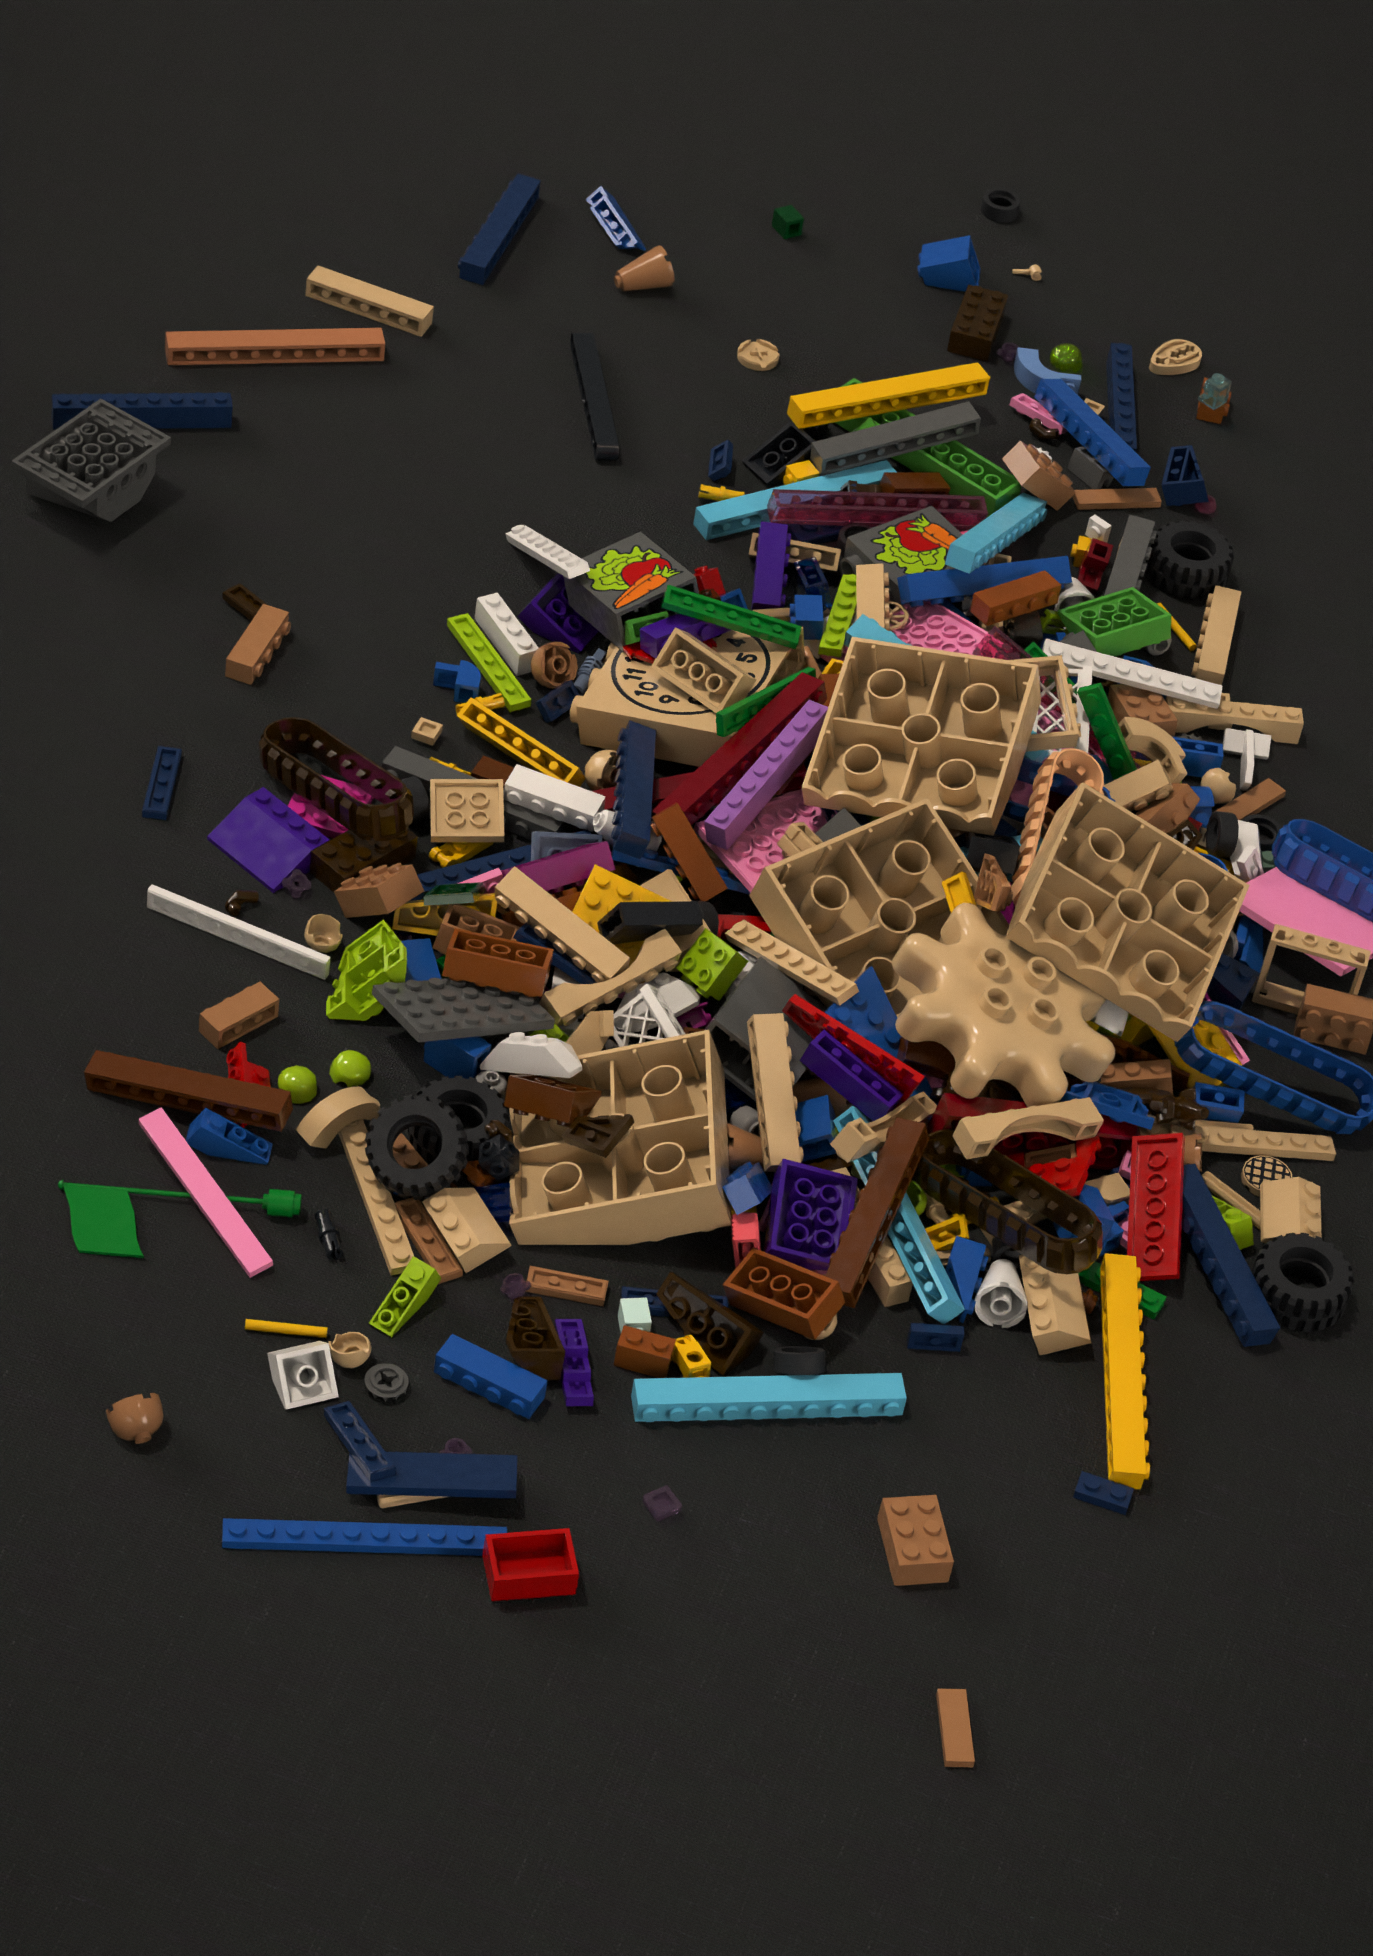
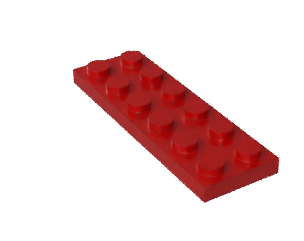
M1183 1133L1132 1136L1127 1255L1136 1256V1267L1141 1269L1140 1281L1180 1278L1185 1136Z

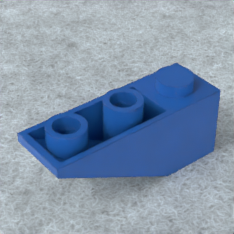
M207 1108L192 1121L186 1137V1142L189 1146L206 1155L267 1165L273 1145L271 1142Z
M956 1236L945 1271L965 1309L958 1315L959 1322L964 1323L966 1315H972L976 1301L972 1299L973 1292H978L982 1282V1278L978 1277L979 1271L984 1272L988 1261V1256L984 1255L987 1245Z

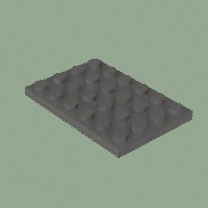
M430 978L423 981L408 980L402 983L385 982L384 984L373 985L372 995L417 1042L554 1028L555 1019L533 997H528L523 993L515 991L504 992L497 987H481L473 982L464 980L453 981L449 978Z

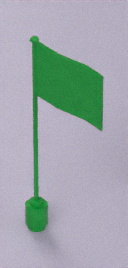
M64 1180L58 1182L59 1189H64L70 1208L72 1237L79 1253L144 1258L137 1241L135 1214L128 1193L192 1198L187 1192L67 1183ZM269 1189V1194H264L263 1199L226 1196L230 1202L263 1204L262 1210H267V1215L293 1217V1215H300L302 1194H295V1191Z

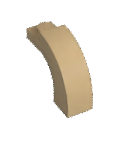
M1124 717L1118 725L1128 749L1143 753L1153 762L1159 760L1169 775L1171 783H1180L1188 773L1182 763L1186 755L1177 741L1162 728L1144 719Z
M348 1087L320 1101L308 1112L295 1130L310 1146L326 1149L337 1133L349 1123L360 1119H377L379 1117L378 1111L381 1109L379 1107L380 1103L362 1087Z

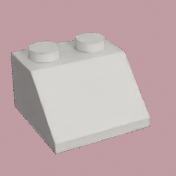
M316 1341L267 1353L272 1380L285 1409L339 1397L329 1343Z

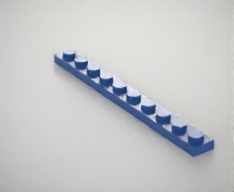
M223 1518L222 1548L482 1556L485 1535L507 1533V1527Z

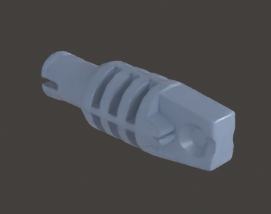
M600 648L597 649L593 656H587L577 671L574 686L580 696H583L588 688L590 674L593 669H601L604 665L602 661L606 652Z

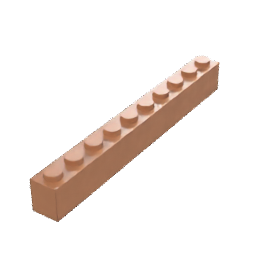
M382 328L166 332L165 353L168 365L384 361L385 340Z

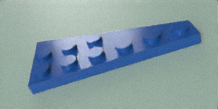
M870 966L854 981L859 992L840 1006L833 1003L825 1013L897 1058L900 1038L902 1037L897 1032L895 1026L897 1016L873 966ZM926 1076L911 1096L924 1091L930 1098L932 1089Z

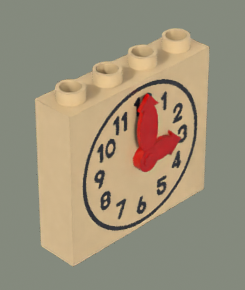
M801 627L796 649L734 630L703 641L708 647L756 679L746 698L801 671L805 666L803 627ZM611 642L607 650L605 664L601 669H593L590 674L587 691L583 696L576 695L570 708V720L572 723L578 724L580 744L617 751L620 744L617 741L621 728H626L629 720L656 730V759L698 767L738 732L736 731L726 737L718 736L716 731V713L653 670L651 666L655 658L640 649V642L623 646L624 652Z

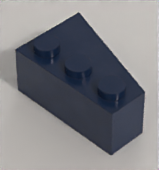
M1192 445L1171 447L1161 484L1167 506L1209 502L1205 483Z
M1222 953L1206 992L1212 998L1211 1001L1229 1005L1240 1010L1251 993L1260 973Z

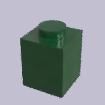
M792 205L774 209L771 226L783 239H788L802 234L804 218Z

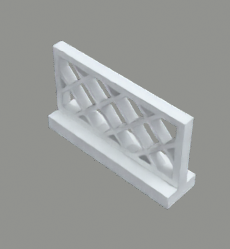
M1083 666V669H1068L1069 676H1078V683L1072 688L1073 698L1077 701L1076 722L1081 724V737H1078L1077 746L1074 748L1088 753L1090 722L1078 693L1077 695L1074 693L1076 689L1078 692L1080 687L1092 685V666ZM1055 681L1047 688L1040 682V688L1043 690L1041 698L1047 694L1054 703L1046 709L1041 705L1039 706V710L1042 713L1038 715L1037 712L1032 729L1036 733L1037 731L1039 733H1050L1056 727L1061 732L1065 731L1060 725L1063 722V717L1056 721L1049 714L1057 705L1060 707L1059 699L1050 692L1056 686ZM1044 716L1053 723L1045 731L1038 725V721ZM1054 749L1049 750L1047 757H1049L1054 752Z
M648 983L639 989L641 993L613 1014L614 1023L620 1018H628L625 1032L617 1031L614 1026L613 1037L619 1047L628 1046L630 1037L640 1038L639 1043H643L646 1039H664L663 1034L666 1038L685 1034L659 990ZM644 1001L647 1006L645 1017L634 1016L636 1006ZM634 1019L644 1021L641 1035L631 1033ZM649 1022L658 1024L657 1037L647 1036Z

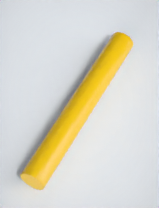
M1157 603V605H1159L1168 612V610L1162 605V603ZM1171 616V629L1190 651H1194L1197 648L1196 643Z
M246 1319L245 1330L327 1338L328 1327Z

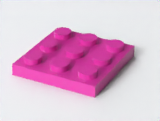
M323 776L358 801L371 804L374 797L358 786ZM294 793L288 807L326 837L335 838L349 830L298 794Z

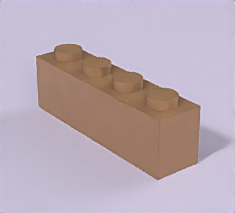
M266 604L261 606L226 658L225 677L252 685L256 677L261 676L265 663L270 662L273 651L280 647L283 636H287L290 631L291 622H288V611Z

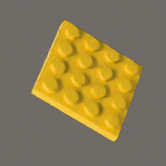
M595 864L572 912L599 933L597 922L620 902L672 901ZM644 941L613 945L630 957V967L636 960Z

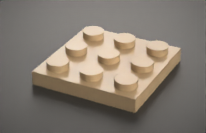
M430 779L431 842H504L503 779Z

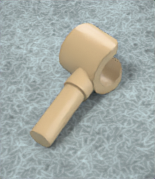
M1036 264L1032 265L1029 269H1013L1012 274L1031 275L1034 281H1039L1042 278L1040 274L1042 272L1041 268Z

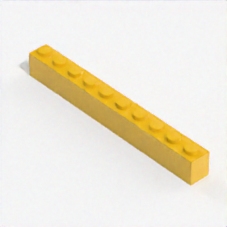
M977 362L790 396L787 415L798 429L976 397L987 394L990 376Z
M1105 1253L1100 1267L1108 1480L1141 1490L1144 1479H1148L1150 1474V1464L1146 1463L1145 1460L1149 1451V1441L1144 1438V1434L1147 1433L1148 1419L1143 1417V1412L1146 1411L1147 1397L1142 1395V1390L1145 1389L1146 1376L1141 1374V1368L1144 1367L1145 1354L1140 1352L1144 1333L1139 1331L1143 1311L1138 1309L1142 1290L1137 1288L1141 1269L1136 1267V1256Z

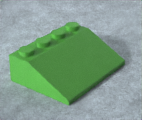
M1134 587L1059 609L1057 613L1069 633L1074 632L1076 634L1084 631L1097 652L1110 656H1121L1126 652L1140 650L1142 647L1159 644L1161 641L1171 639L1172 615Z

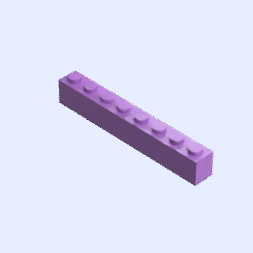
M812 700L806 702L704 821L707 842L725 850L730 848L815 748L828 710L827 706Z

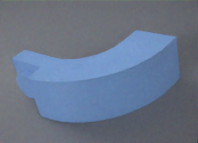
M1017 348L1014 372L1019 382L1025 388L1036 394L1041 379H1062L1078 395L1081 375L1049 370L1041 364L1038 350Z

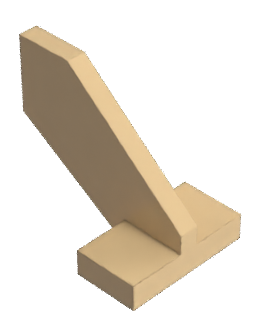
M613 1010L590 1011L565 1043L573 1047L577 1056L601 1051L609 1036H614Z

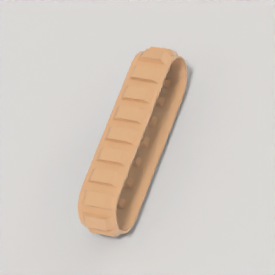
M1076 748L1062 749L1060 752L1054 751L1037 770L1038 774L1034 778L1032 786L1033 793L1030 795L1028 804L1029 811L1026 813L1024 821L1025 828L1020 838L1021 846L1014 875H1012L1013 884L1011 885V891L1013 892L1012 900L1015 907L1026 876L1037 854L1036 849L1041 836L1040 832L1045 818L1046 805L1049 801L1048 796L1053 783V774L1065 775L1074 781L1077 786L1083 782L1104 795L1102 790L1105 786L1104 773L1099 763L1085 751Z

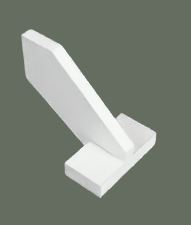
M1226 728L1223 738V753L1241 755L1240 790L1247 791L1252 784L1254 758L1267 760L1269 757L1271 735L1254 733L1253 730L1248 729L1242 731Z
M1238 820V840L1230 860L1235 876L1247 883L1264 874L1261 861L1259 828L1257 824Z

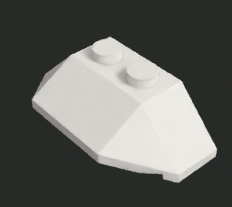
M665 972L659 973L655 979L647 982L659 990L675 1017L691 1010L700 1003L702 995L696 991L695 987ZM647 983L638 984L633 991L625 993L617 1011L641 993L639 989ZM644 1001L636 1006L634 1016L645 1017L647 1006ZM620 1018L614 1025L618 1029L625 1031L628 1018ZM634 1019L631 1033L634 1034V1032L642 1031L644 1021ZM649 1022L648 1030L659 1027L657 1023Z
M515 1032L509 1034L508 1038L501 1041L480 1064V1070L571 1078L582 1071V1064L570 1044L557 1038H547L545 1034L525 1036L522 1032Z

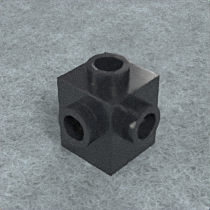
M499 1134L479 1145L478 1162L484 1171H487L497 1181H500L519 1171V1150L512 1142L507 1141Z

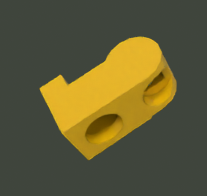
M692 1335L677 1338L672 1360L679 1367L683 1378L710 1377L711 1361L698 1341Z

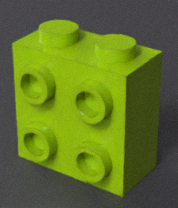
M705 928L676 969L683 974L682 980L691 986H694V984L698 986L696 991L707 999L712 996L719 1001L749 961L721 938Z

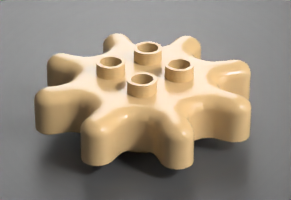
M962 903L954 908L941 928L940 934L944 944L922 933H913L904 940L892 960V966L900 977L918 987L922 994H918L908 1001L896 1020V1030L900 1036L908 1041H935L945 1046L951 1052L956 1064L950 1083L954 1091L960 1096L975 1098L981 1093L989 1080L999 1079L1015 1086L1027 1107L1058 1103L1068 1088L1067 1077L1063 1071L1083 1081L1096 1082L1115 1057L1113 1043L1107 1037L1093 1030L1085 1022L1094 1018L1107 999L1055 968L1049 960L1037 957L1006 938L1005 935L996 932L987 923L983 913L976 905Z

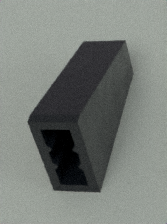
M698 901L620 902L600 919L597 924L599 933L612 944L644 941L663 929H666L671 937L692 934L703 925V915Z

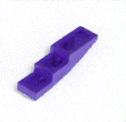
M555 1319V1329L565 1349L561 1375L565 1405L593 1406L594 1395L590 1382L591 1370L588 1361V1344L582 1319Z

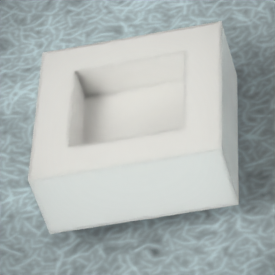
M1093 515L1089 518L1085 535L1090 539L1095 538L1107 543L1112 525L1097 515Z

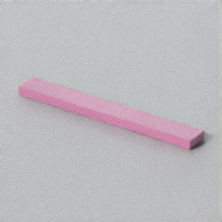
M162 1107L139 1118V1125L249 1278L273 1266V1260Z

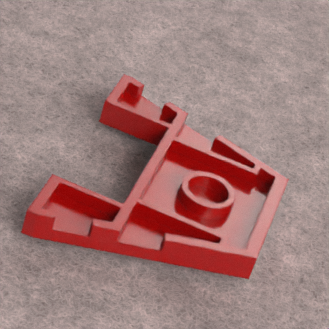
M1096 1136L1076 1141L1077 1157L1070 1159L1061 1158L1056 1162L1046 1164L1037 1163L1027 1169L1072 1197L1079 1196L1089 1175L1087 1170L1096 1160V1150L1101 1149L1100 1138ZM1024 1152L1007 1156L1026 1168Z

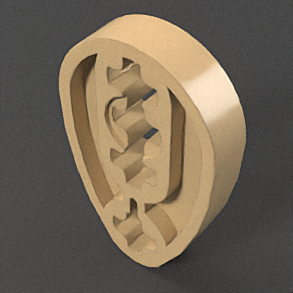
M1182 339L1170 340L1155 350L1150 361L1149 370L1157 375H1178L1193 371L1200 365L1202 351L1196 344Z

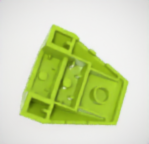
M384 920L345 947L338 970L341 972L339 980L335 979L333 981L334 994L328 996L326 1001V1016L329 1019L366 1021L371 1016L378 1015L384 1008L372 995L373 985H380L385 982H405L407 948Z

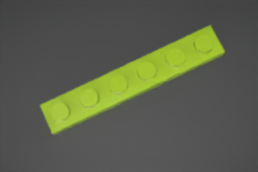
M843 574L819 645L818 654L842 656L845 647V633L852 626L857 610L855 574Z
M466 613L447 618L448 628L496 694H502L505 706L509 712L531 707L532 699L471 616Z

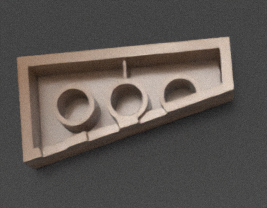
M1171 783L1174 791L1169 793L1168 797L1150 802L1147 807L1139 810L1135 815L1167 834L1181 822L1187 820L1200 801L1198 795L1188 784Z

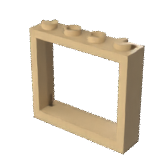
M1062 655L1009 660L1038 665L1039 676H1054L1065 731L1031 734L1026 752L1076 747L1078 737H1081V724L1076 722L1077 706L1076 703L1072 704L1073 688L1072 684H1068L1069 671L1068 667L1063 663Z
M1275 924L1252 1002L1298 1014L1304 992L1266 981L1276 945L1357 968L1349 993L1358 995L1367 969L1370 950Z

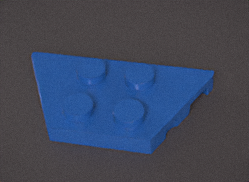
M1085 1081L1083 1084L1072 1085L1071 1090L1067 1091L1060 1100L1064 1102L1075 1098L1090 1097L1100 1114L1109 1116L1115 1122L1125 1121L1152 1130L1155 1120L1153 1117H1147L1149 1110L1142 1104L1143 1101L1140 1096L1098 1082Z

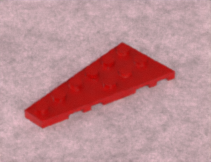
M796 994L789 999L782 1010L812 1039H815L823 1030H826L904 1094L895 1108L909 1099L925 1078L918 1071Z

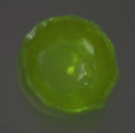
M1060 344L1052 349L1050 363L1055 367H1059L1062 372L1069 368L1073 372H1077L1082 368V353L1074 344Z

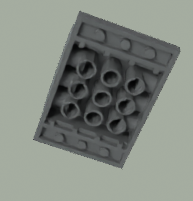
M99 399L11 461V468L26 476L27 494L112 522L142 499L156 472V455L171 445V437L105 400Z

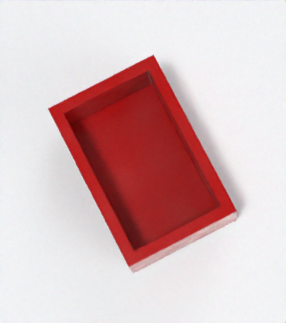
M570 1528L485 1535L482 1556L491 1601L576 1594L579 1571Z

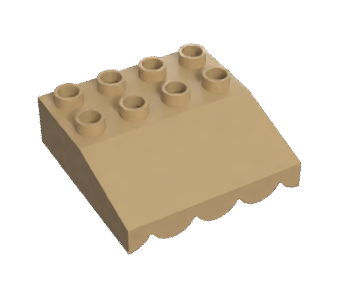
M852 637L802 785L804 805L838 811L845 808L851 813L884 817L928 798L946 828L993 836L1018 778L1040 706L1041 693L1038 665Z
M1082 782L1056 811L1024 881L1006 938L1037 957L1049 960L1058 970L1178 1042L1192 1028L1250 885Z
M926 798L764 867L749 896L775 938L852 982L867 968L873 966L898 1018L908 1001L912 997L922 994L918 987L903 979L894 971L892 960L904 940L913 933L925 934L944 944L940 932L951 911L941 882L960 872H964L967 874L974 895L978 876L934 807ZM976 904L990 927L999 934L1006 936L1009 924L1001 911H992ZM813 991L827 1009L834 1003Z
M710 1030L578 1055L577 1057L582 1064V1071L571 1078L546 1076L602 1091L601 1097L588 1114L589 1117L595 1118L609 1115L612 1120L623 1119L624 1114L633 1116L635 1123L606 1158L565 1143L562 1135L569 1127L557 1125V1120L535 1119V1114L519 1115L513 1113L514 1109L509 1108L514 1135L513 1141L515 1147L519 1150V1171L511 1175L509 1181L510 1198L514 1213L510 1216L509 1224L518 1245H631L647 1241H661L668 1237L699 1231L709 1232L720 1227L732 1225L731 1203L722 1188L728 1182L726 1178L729 1177L725 1074ZM510 1073V1076H511V1075H530V1074Z

